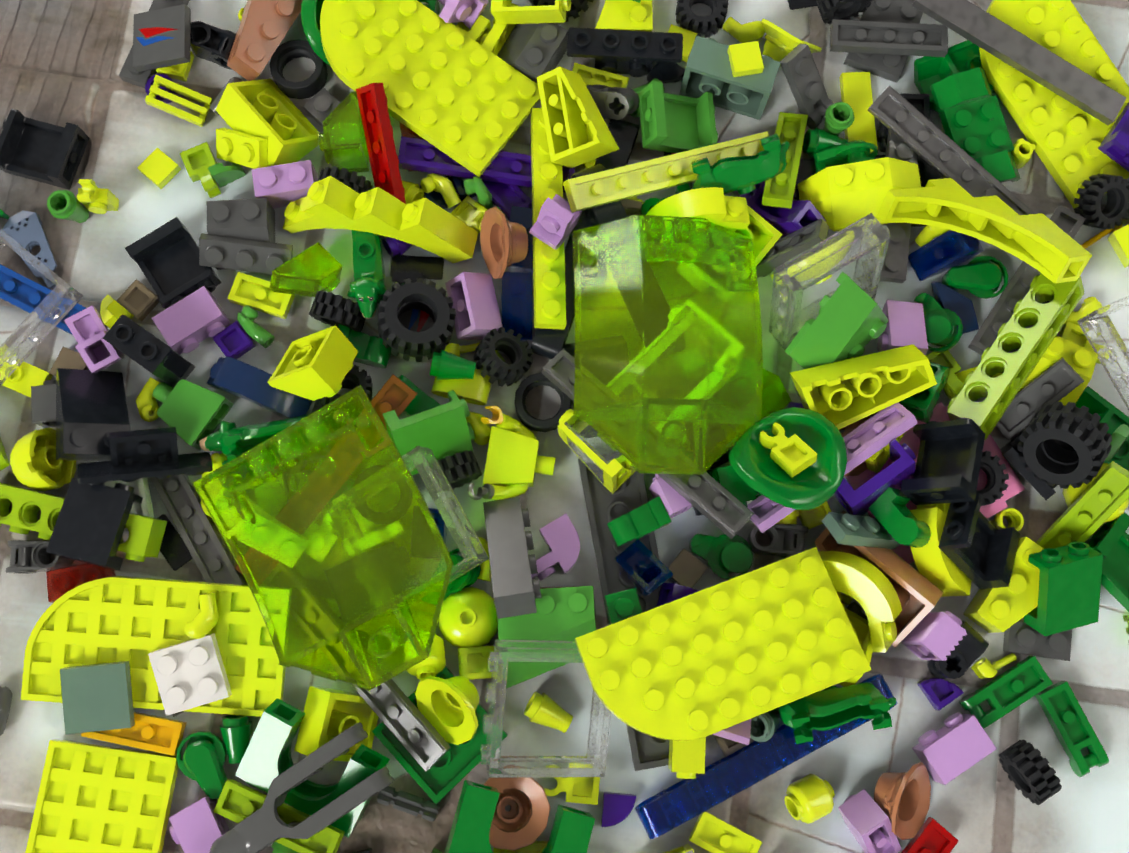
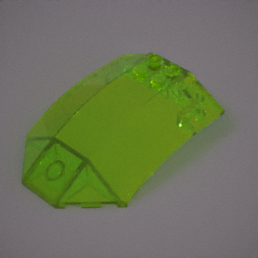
M632 215L624 219L573 231L575 310L573 414L581 421L585 420L597 431V436L614 451L618 450L631 462L630 465L639 473L703 475L762 415V324L753 239L714 224L707 219L696 217Z
M361 385L192 483L233 554L255 598L280 662L278 665L297 667L311 671V674L334 681L342 680L355 684L358 688L370 691L429 657L453 562L421 491Z

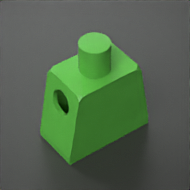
M185 379L179 380L174 388L165 382H160L152 394L154 398L163 403L157 410V415L169 427H176L177 434L187 444L201 451L199 441L214 433L234 405L224 396Z

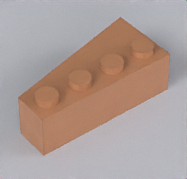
M247 0L227 66L246 80H255L261 74L301 12L302 0Z
M827 527L814 542L820 551H839L859 556L876 566L889 579L898 594L902 607L901 613L894 621L897 627V638L892 643L894 648L935 607L943 594L940 589L891 549L838 544Z

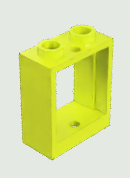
M491 0L490 12L498 24L565 23L566 11L571 9V0H555V5L518 7H511L512 0Z

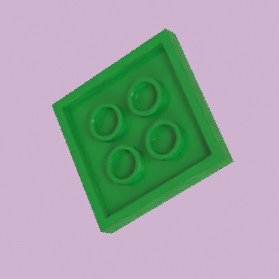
M445 666L435 677L448 679L455 677V675ZM415 690L408 698L417 707ZM478 703L475 713L479 725L474 737L459 745L448 743L451 748L431 769L425 772L383 722L372 730L374 735L435 804L508 736L483 706Z

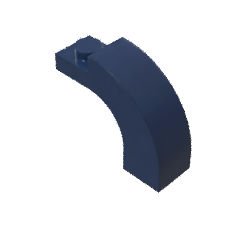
M228 356L225 358L219 357L217 363L211 368L210 377L206 383L215 389L253 402L284 419L306 415L313 402L312 400L271 387L267 382L272 374Z

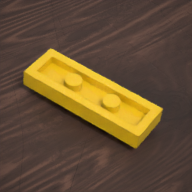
M134 712L135 725L131 728L81 733V736L176 756L187 722Z

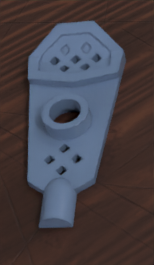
M21 211L9 217L2 229V233L35 277L43 278L49 289L57 287L59 282L54 274L57 264L39 215L36 212ZM34 246H40L41 248L37 255H32L31 253Z

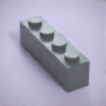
M520 497L483 502L493 597L497 617L500 619L537 613L535 599L541 598L539 579H532L531 575L538 572L535 554H528V550L534 549L532 532L525 531V527H531L528 508L522 509Z

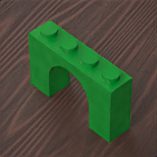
M278 698L270 704L262 713L235 776L244 780L248 785L268 793L273 779L294 765L291 757V745L305 713ZM361 744L350 758L340 781L322 785L306 780L288 792L284 803L311 816L385 766L387 767L390 759ZM371 798L331 825L345 831L344 836L349 838L360 822Z
M464 780L444 853H494L490 847L489 833L500 795L497 788ZM558 804L548 843L541 853H587L595 818L589 812Z

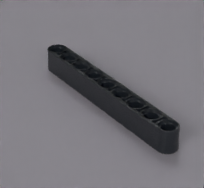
M611 119L608 128L619 150L601 156L595 162V165L602 164L606 170L628 165L640 125L622 119ZM581 210L577 225L571 231L565 247L566 327L564 330L537 328L530 348L534 354L553 359L564 349V344H566L599 249V244L583 210Z

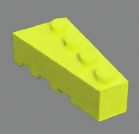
M914 344L790 372L803 407L820 413L830 420L838 430L937 384L929 359Z

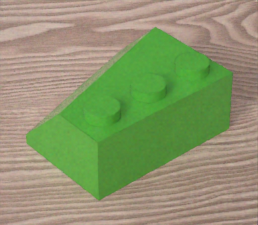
M843 271L836 279L840 286L833 295H825L819 303L821 307L816 319L811 318L806 321L785 350L804 369L862 356L865 351L864 347L870 340L878 338L887 327L886 323L889 320L879 305Z
M594 586L540 589L541 598L535 599L537 613L498 619L499 658L504 689L581 658L575 638L597 630Z

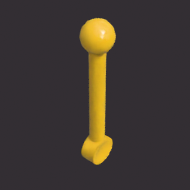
M1122 224L1115 226L1114 229H1104L1081 246L1085 249L1110 232L1122 228Z

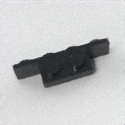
M572 27L568 29L567 56L595 58L596 69L615 74H629L633 77H642L648 75L651 71L653 61L674 63L682 61L683 35L681 33Z
M176 427L109 432L111 461L78 464V483L100 485L107 481L117 480L132 482L139 478L148 477L164 479L179 474L201 475L204 472L213 471L210 452L178 455Z

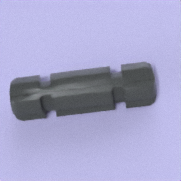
M391 786L385 787L377 796V802L386 806L392 804L394 809L414 816L420 814L423 819L431 822L436 820L440 810L438 803L435 804L430 800L425 802L423 801L424 798L402 790L397 792Z

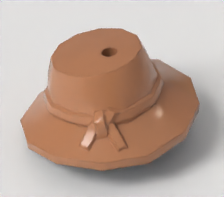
M496 206L485 211L480 231L482 255L494 279L502 278L507 267L525 260L528 252L526 228L522 224L506 220L505 214Z
M922 762L913 765L907 772L883 773L875 786L874 801L890 818L892 832L901 840L914 838L923 826L929 810L931 785L927 768Z
M508 770L488 778L484 785L495 787L500 792L489 833L490 844L494 848L513 851L533 844L546 829L551 809L544 788L529 774ZM507 805H510V811L505 810Z

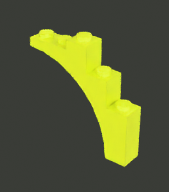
M332 176L314 182L310 186L307 196L290 202L284 211L285 220L282 227L291 234L304 230L323 228L369 232L418 246L451 263L473 258L478 237L477 230L426 197L405 204L380 187L359 194Z
M952 178L928 180L925 187L888 190L877 215L883 223L929 225L972 236L1018 257L1037 269L1054 284L1077 281L1092 257L1091 253L1043 213L1019 215L997 195L973 197Z

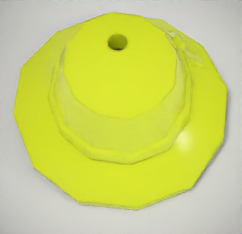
M764 18L760 21L766 32L763 55L770 56L773 60L780 62L800 43L808 45L811 53L821 52L822 48L794 37Z
M430 675L422 679L418 683L415 693L418 710L446 742L459 745L471 740L479 725L475 713L479 703V694L474 684L461 676L443 679Z

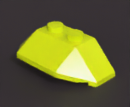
M885 157L826 167L798 184L800 201L810 200L826 219L829 229L836 232L888 224L883 223L877 217L888 190L920 188L921 181L918 164Z

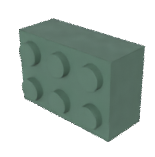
M696 36L685 67L679 95L699 98L705 92H712L713 104L716 107L760 120L781 62L773 60L770 56L761 55L764 65L762 73L733 77L727 52L729 46L718 43L712 38Z

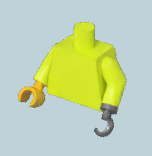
M485 406L486 409L492 412V418L481 417L482 423L495 424L496 427L491 426L483 486L478 488L477 495H475L473 492L475 484L470 483L467 489L469 497L473 500L481 498L490 500L514 498L526 493L528 487H533L535 473L553 475L556 458L538 455L539 441L536 440L534 433L517 419L502 413L498 406Z

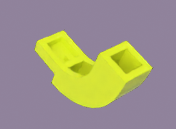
M717 187L692 189L672 195L657 203L643 218L641 229L644 248L672 251L682 236L701 228L718 227L745 230L750 224L747 201L745 197L725 196L723 188Z
M950 503L917 505V509L910 510V512L917 520L924 521L929 526L931 532L930 540L925 546L920 548L911 547L913 559L919 573L943 592L941 597L970 596L971 580L938 547Z
M818 551L835 590L855 599L865 611L873 652L886 653L892 643L896 641L897 627L894 621L902 611L901 602L895 588L876 566L859 556L839 551Z

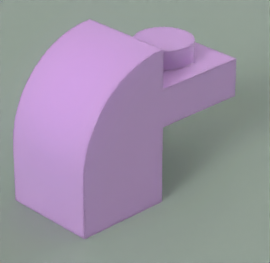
M438 0L444 5L439 17L446 23L463 22L470 29L478 17L482 15L489 0Z
M557 194L553 199L548 197L541 206L537 221L529 233L554 250H557L577 225L582 211L572 213L569 202Z
M91 305L64 320L78 342L75 347L91 373H97L124 358V354L103 339L109 329L102 322L95 306Z
M564 514L539 529L551 552L536 560L538 573L531 574L532 579L538 577L541 581L556 572L554 566L559 564L563 573L566 574L572 569L578 559L580 551L579 536L567 514Z

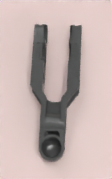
M361 722L346 729L274 778L262 808L216 839L209 853H259L280 838L308 839L393 783L395 780L393 776L391 777L390 771L385 766L302 822L293 821L286 824L279 817L277 808L284 803L288 792L323 769L322 766L350 751V747L368 737L367 732L362 728Z

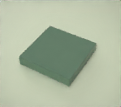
M129 661L64 667L60 669L65 735L124 729L135 725Z

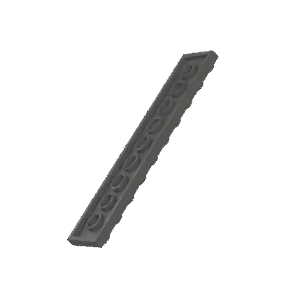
M630 450L598 456L608 464L612 459L620 457L624 452L629 453ZM587 457L589 461L603 475V471L589 457ZM579 458L578 465L602 596L636 588L642 613L656 608L664 580L654 532L618 547L607 526L612 520L648 502L642 467L612 494ZM605 608V613H606V618H607V624H608V626H609L610 624H609V620H608V616H607V612H606V608ZM626 724L635 771L669 764V740L649 736Z

